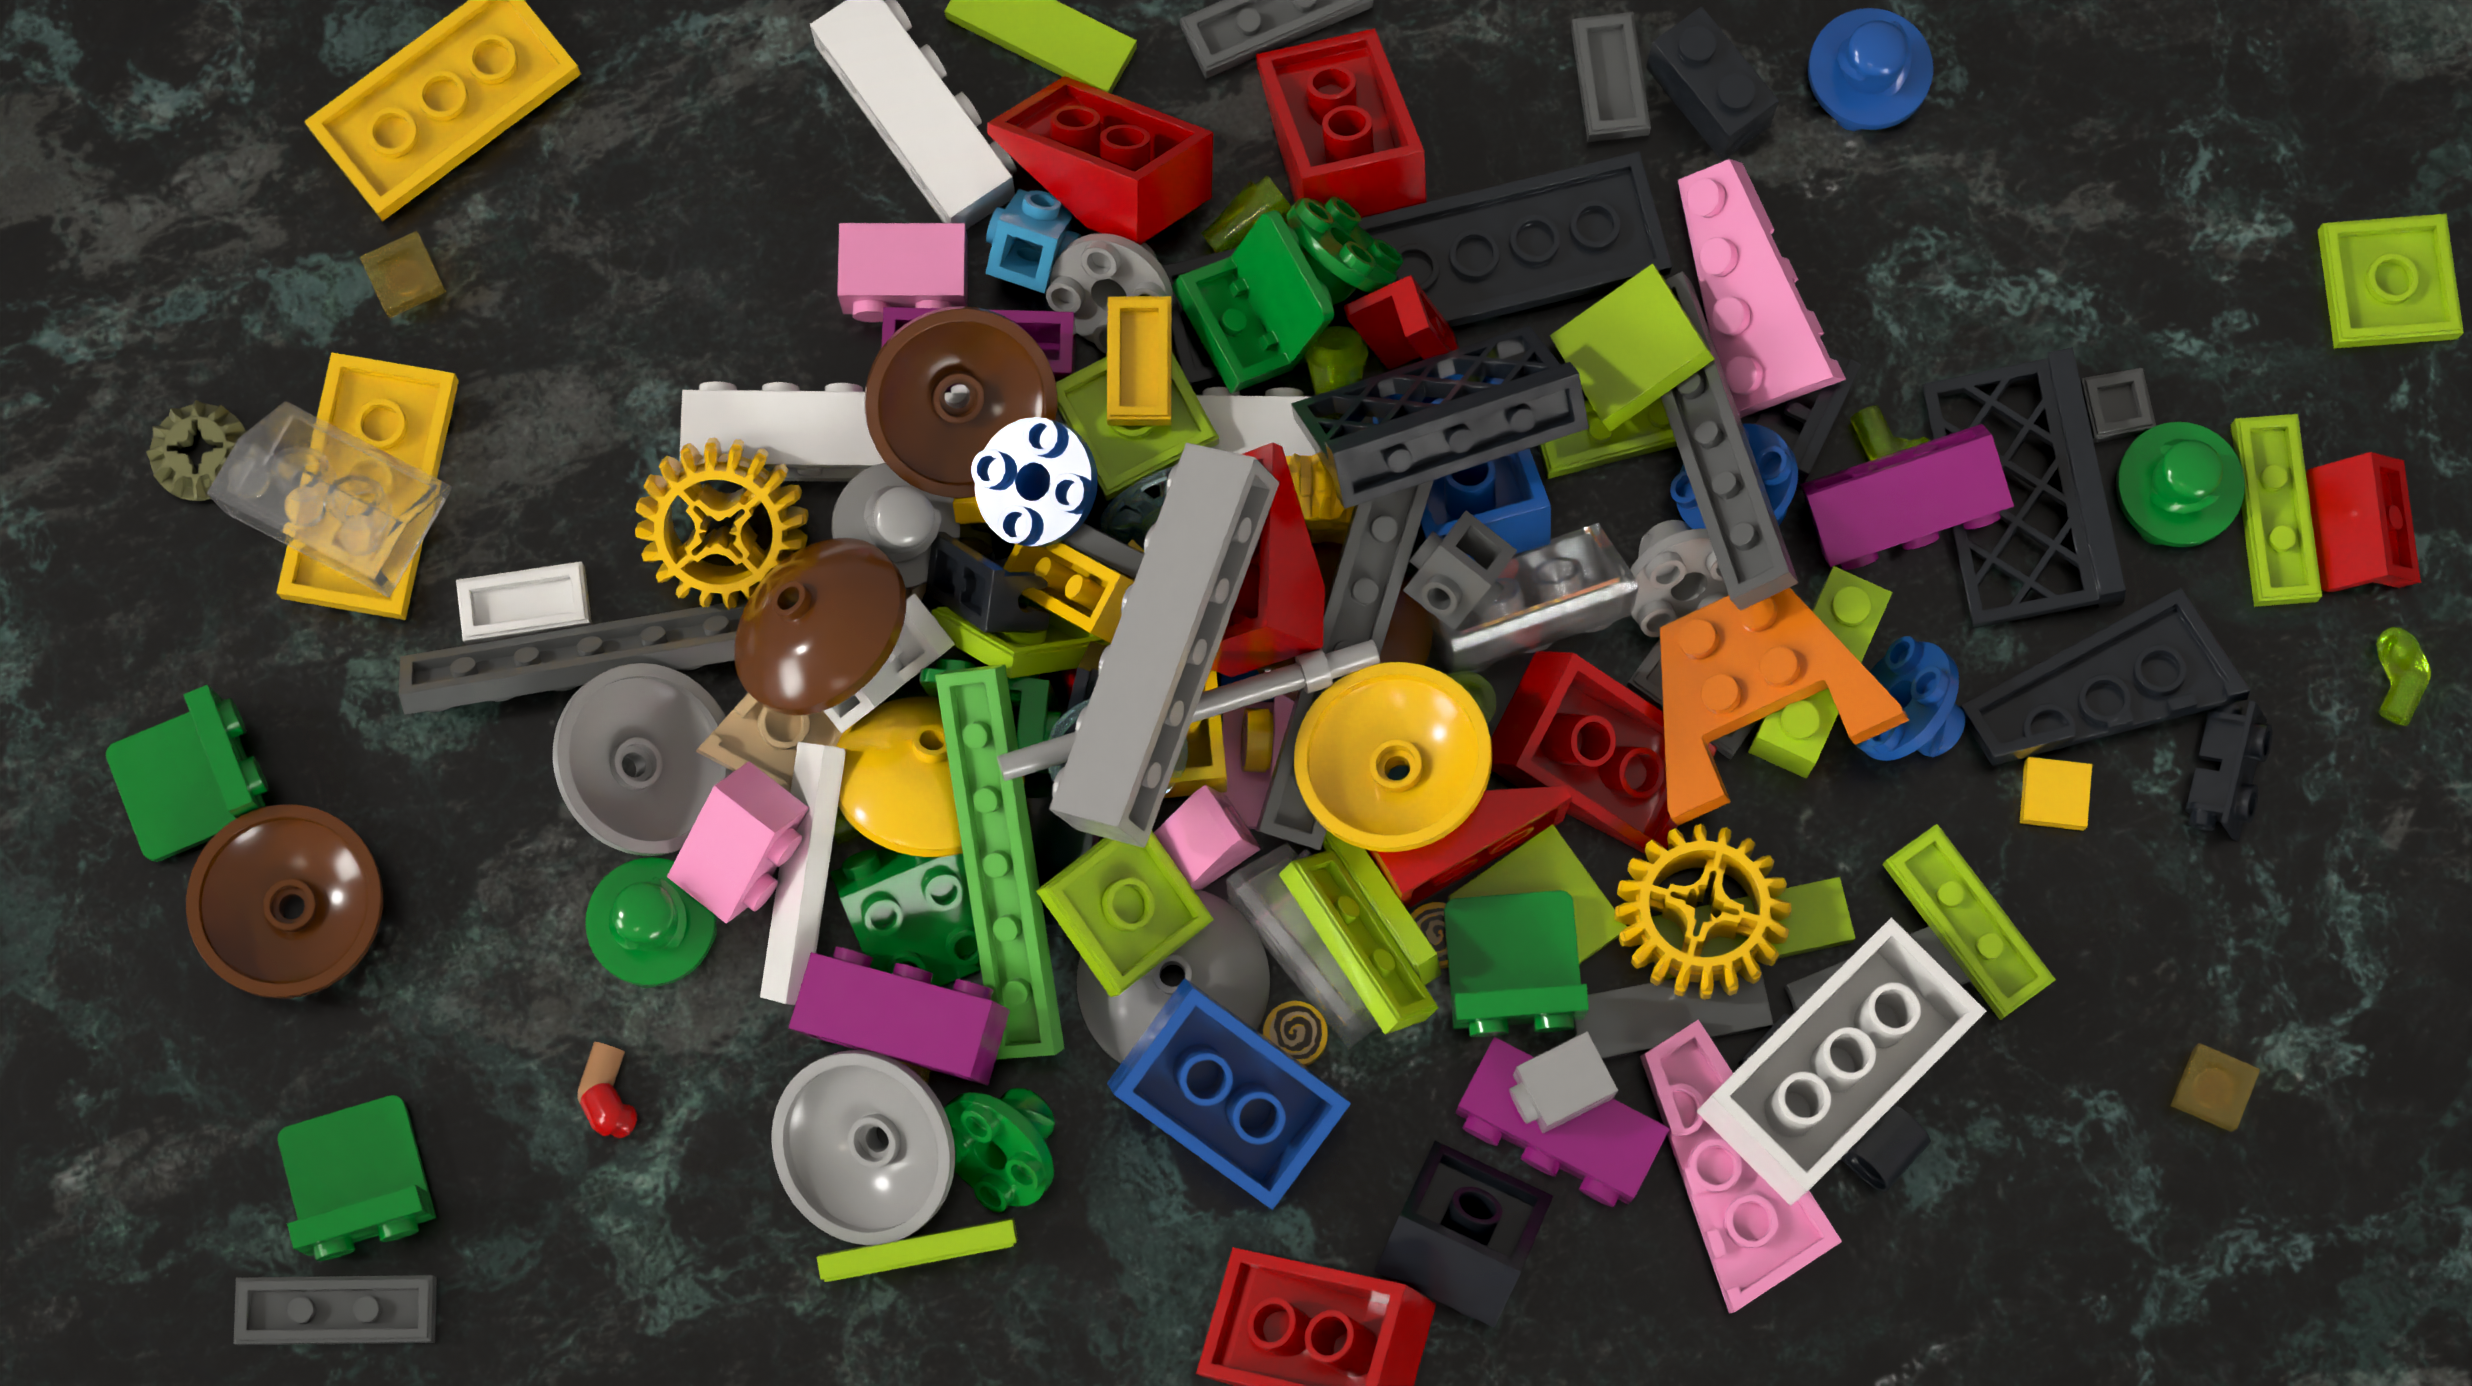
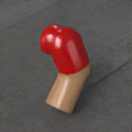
M594 1042L578 1087V1101L593 1130L602 1136L612 1134L616 1138H624L633 1131L637 1121L635 1108L631 1105L623 1104L613 1087L625 1052L603 1043Z

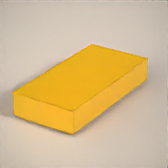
M1171 296L1108 297V426L1172 425Z

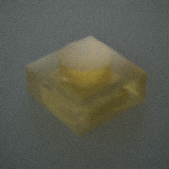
M417 231L360 257L382 307L389 318L446 293Z
M2199 1043L2192 1050L2171 1106L2232 1132L2238 1128L2260 1069Z

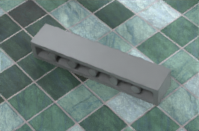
M1186 443L1179 463L1170 471L1166 485L1167 495L1157 522L1147 532L1144 542V557L1134 583L1127 588L1123 596L1121 605L1122 616L1111 644L1105 648L1101 655L1098 668L1099 677L1089 704L1082 709L1078 716L1076 738L1067 763L1058 772L1053 784V800L1049 809L1076 830L1143 848L1147 844L1279 485L1277 479L1255 457Z

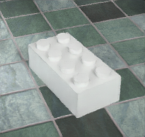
M1890 918L1696 1112L1791 1206L1951 1048L1986 1010L1900 925Z

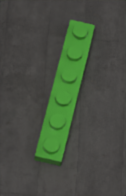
M1003 664L944 671L936 674L935 678L983 985L994 990L991 998L992 1001L1010 1010L996 1059L1056 1055L1065 1048L1042 899L1036 892L1040 886L1023 776L1004 781L997 761V756L1018 750L1006 666Z

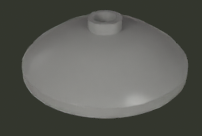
M647 663L627 664L609 669L592 678L568 701L562 711L554 735V773L559 791L567 808L580 825L593 837L619 851L634 855L655 856L681 850L714 785L733 773L730 769L695 752L726 718L724 712L715 699L700 684L683 673L665 666ZM624 757L630 758L635 763V777H630L624 772L622 767Z
M1202 890L1195 891L1214 920L1118 996L1110 997L1080 955L1077 970V995L1083 1019L1096 1042L1118 1063L1121 1064L1177 989L1178 986H1167L1160 979L1162 970L1169 965L1181 967L1185 972L1187 980L1255 1030L1259 1029L1269 1000L1270 972L1268 960L1260 938L1252 925L1236 908L1225 900Z
M848 1050L827 1055L805 1067L791 1080L781 1095L775 1110L772 1125V1152L780 1181L798 1210L811 1223L829 1235L843 1241L861 1245H877L898 1241L923 1227L934 1217L944 1203L951 1187L955 1168V1146L951 1126L940 1101L932 1089L920 1076L899 1061L883 1054L863 1050ZM877 1127L882 1128L889 1140L888 1145L883 1144L879 1140Z

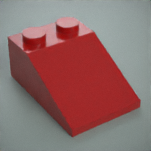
M1375 28L1256 54L1260 78L1295 202L1301 198H1309L1326 204L1332 196H1335L1350 204L1359 213L1361 218L1427 202L1424 149Z
M1063 76L987 123V134L1061 202L1083 225L1099 233L1121 236L1141 245L1212 198L1213 131Z
M1273 442L1242 454L1255 457L1277 479L1279 485L1211 670L1230 677L1323 648L1325 585L1283 447Z
M1536 651L1491 737V770L1518 788L1566 786L1572 796L1566 814L1646 854V844L1651 840L1660 843L1667 849L1668 833L1674 828L1677 829L1678 825L1671 819L1668 812L1664 713L1575 653ZM1709 743L1708 747L1713 757L1717 747Z
M1566 786L1485 790L1474 811L1461 825L1445 837L1426 846L1408 851L1379 852L1365 850L1408 910L1521 846L1550 825L1556 826L1563 822L1572 796Z
M1233 1247L1196 1374L1233 1386H1414L1436 1303L1405 1284Z

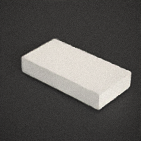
M582 562L456 580L462 637L466 645L592 625L586 571Z

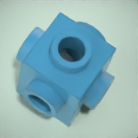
M1019 189L1005 209L997 207L992 215L986 234V242L992 244L985 274L1045 293L1050 286L1051 271L1057 258L1071 242L1081 237V234L1072 232L1076 217L1050 193L1043 191L1028 192Z

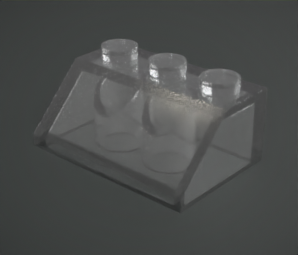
M285 401L238 439L207 494L229 516L390 598L450 494L452 487Z
M1597 523L1551 539L1549 545L1514 554L1497 578V581L1505 586L1504 590L1482 617H1479L1471 610L1460 625L1453 630L1429 611L1427 613L1433 627L1432 637L1435 648L1453 677L1462 673L1484 671L1491 667L1494 662L1523 652L1534 653L1545 650L1555 641L1581 632H1597L1606 629L1614 621L1633 614L1638 585L1635 576Z
M1286 842L1236 871L1227 879V902L1246 918L1268 952L1311 1004L1322 1014L1325 1021L1344 1044L1351 1049L1379 1025L1279 876V873L1291 861L1312 855L1306 849L1298 855Z

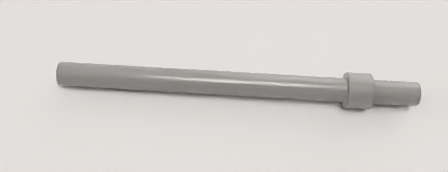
M1373 639L1326 654L1320 648L1295 656L1296 663L1204 691L1201 694L1191 723L1302 688L1308 694L1333 686L1332 679L1350 674L1371 665L1380 664L1377 647ZM1076 732L997 756L1004 781L1067 762L1076 738Z

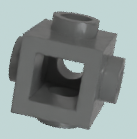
M1465 511L1444 538L1432 531L1409 561L1419 570L1403 591L1420 603L1427 611L1455 630L1471 610L1479 617H1482L1505 588V586L1497 581V578L1517 550L1472 514Z

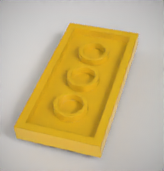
M468 0L304 122L379 218L384 221L580 76L581 73L577 64L525 0Z
M331 352L277 588V594L281 599L406 620L459 382L455 373Z

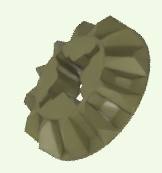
M195 400L193 405L180 409L171 408L169 416L160 425L153 427L151 446L146 453L154 473L153 476L168 492L182 499L204 501L225 494L240 481L249 463L250 442L242 423L222 405L215 406ZM197 429H199L202 438L208 445H216L218 447L213 448V452L203 453L202 463L198 464V474L192 459L187 454H179L177 452L182 451L183 447L192 446L194 436L197 435Z

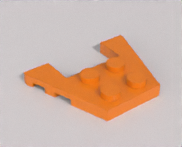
M1790 587L1741 611L1730 600L1728 595L1660 627L1667 804L1669 815L1678 826L1731 802L1708 744L1785 708L1788 704L1803 700L1829 688L1846 731L1855 745L1909 721L1906 712L1895 698Z

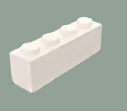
M846 0L810 24L816 48L943 223H965L967 230L994 212L997 207H1001L1012 200L1015 195L1012 174L1017 172L1012 158L996 141L989 145L979 132L977 126L982 121L975 107L963 92L956 96L952 95L941 80L947 76L944 66L929 45L925 44L918 48L906 32L912 28L911 22L896 0Z

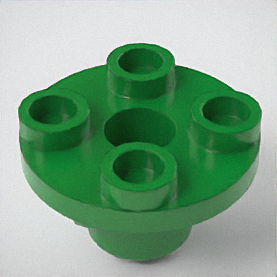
M1332 196L1326 204L1314 199L1301 198L1288 211L1287 223L1296 232L1301 244L1302 253L1315 276L1328 288L1332 299V306L1345 301L1356 288L1372 293L1395 282L1397 271L1403 264V258L1391 245L1383 240L1372 238L1358 225L1361 221V216L1350 204L1335 196Z
M2170 422L2145 431L2129 446L2119 462L2116 476V492L2125 517L2146 542L2172 547H2192L2214 539L2232 523L2242 506L2245 493V478L2242 465L2235 451L2217 433L2194 423Z
M648 857L635 859L612 870L594 890L586 912L587 939L597 960L618 979L641 988L668 985L690 974L704 960L717 935L716 915L667 878L675 861L664 858Z
M1019 1087L1007 1090L1000 1099L982 1093H963L954 1097L943 1108L948 1117L954 1138V1170L974 1189L976 1198L984 1207L994 1212H1003L1008 1206H1027L1036 1202L1047 1191L1053 1181L1054 1166L1045 1140L1053 1132L1055 1121L1050 1107L1038 1094Z

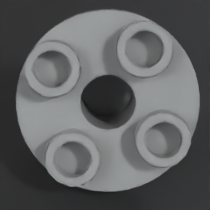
M1090 234L1071 242L1061 252L1053 265L1050 286L1046 291V299L1049 306L1054 311L1074 312L1076 333L1095 343L1098 349L1107 354L1108 297L1171 296L1173 307V291L1169 277L1157 260L1152 248L1145 242L1139 245L1127 238L1113 234Z
M881 463L860 472L843 489L833 511L832 536L833 539L855 538L864 540L879 548L895 563L903 577L905 589L910 590L927 583L931 544L937 537L938 532H946L952 537H960V523L955 522L954 498L942 497L922 491L900 478L886 463Z
M1680 520L1664 521L1647 531L1640 542L1638 559L1631 567L1624 585L1625 602L1641 630L1650 637H1659L1660 627L1729 595L1707 530L1703 528L1691 529L1684 521Z

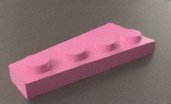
M1728 159L1679 179L1678 184L1709 332L1740 418L1846 380L1838 361L1830 359L1820 338L1824 332L1814 311L1807 310L1796 288L1795 282L1798 281V278L1789 259L1781 256L1773 240L1772 233L1774 228L1743 163Z
M1699 1019L1640 1056L1663 1124L1670 1128L1667 1135L1729 1313L1736 1312L1842 1242L1809 1190L1790 1206L1696 1112L1734 1074Z

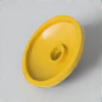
M1406 662L1371 665L1352 672L1333 683V686L1328 687L1315 700L1306 713L1298 731L1294 749V769L1297 784L1303 800L1315 819L1326 830L1344 842L1359 848L1379 852H1399L1420 848L1454 831L1468 818L1480 802L1486 790L1492 768V743L1484 715L1473 697L1458 682L1444 673L1427 666ZM1403 765L1410 769L1409 774L1402 780H1391L1387 777L1389 771L1395 766Z
M907 697L878 705L845 730L836 747L845 748L844 752H846L838 807L856 830L887 849L920 857H944L962 854L939 698Z

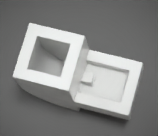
M915 593L907 599L906 615L901 634L883 667L856 694L844 702L824 710L841 733L876 708L902 685L921 672V669L926 668L955 645Z

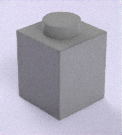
M1588 1031L1517 1066L1513 1073L1517 1085L1509 1088L1512 1100L1524 1122L1528 1124L1536 1120L1542 1133L1613 1099L1618 1092Z

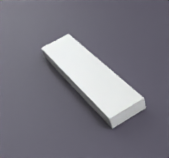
M798 742L790 793L808 806L809 809L797 829V832L802 835L801 843L792 856L783 865L779 866L778 885L775 893L760 997L795 1005L811 952L816 953L846 754L844 752L845 748Z

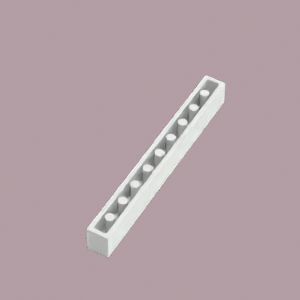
M705 382L699 385V390H682L680 451L684 445L691 443L704 457L707 440L715 437L721 444L722 454H729L734 440L741 439L744 441L745 448L742 456L753 460L756 451L760 448H765L768 451V457L764 464V468L767 471H771L777 465L786 464L788 473L784 481L850 482L865 469L885 463L869 434L864 411L865 392H863V388L859 385L833 383L825 386V391H800V387L795 384L772 382L764 384L762 391L737 390L736 385L727 382ZM963 384L953 386L951 393H945V400L950 403L961 402L967 394V387ZM1212 387L1203 390L1202 395H1196L1219 436V444L1212 447L1214 449L1243 454L1273 442L1283 447L1285 456H1291L1294 453L1306 456L1316 454L1293 416L1291 403L1312 397L1303 396L1301 390L1273 388L1267 390L1265 396H1240V391L1230 394L1227 387ZM1057 411L1056 421L1064 424L1062 418L1060 417ZM1172 468L1140 485H1167L1168 476Z

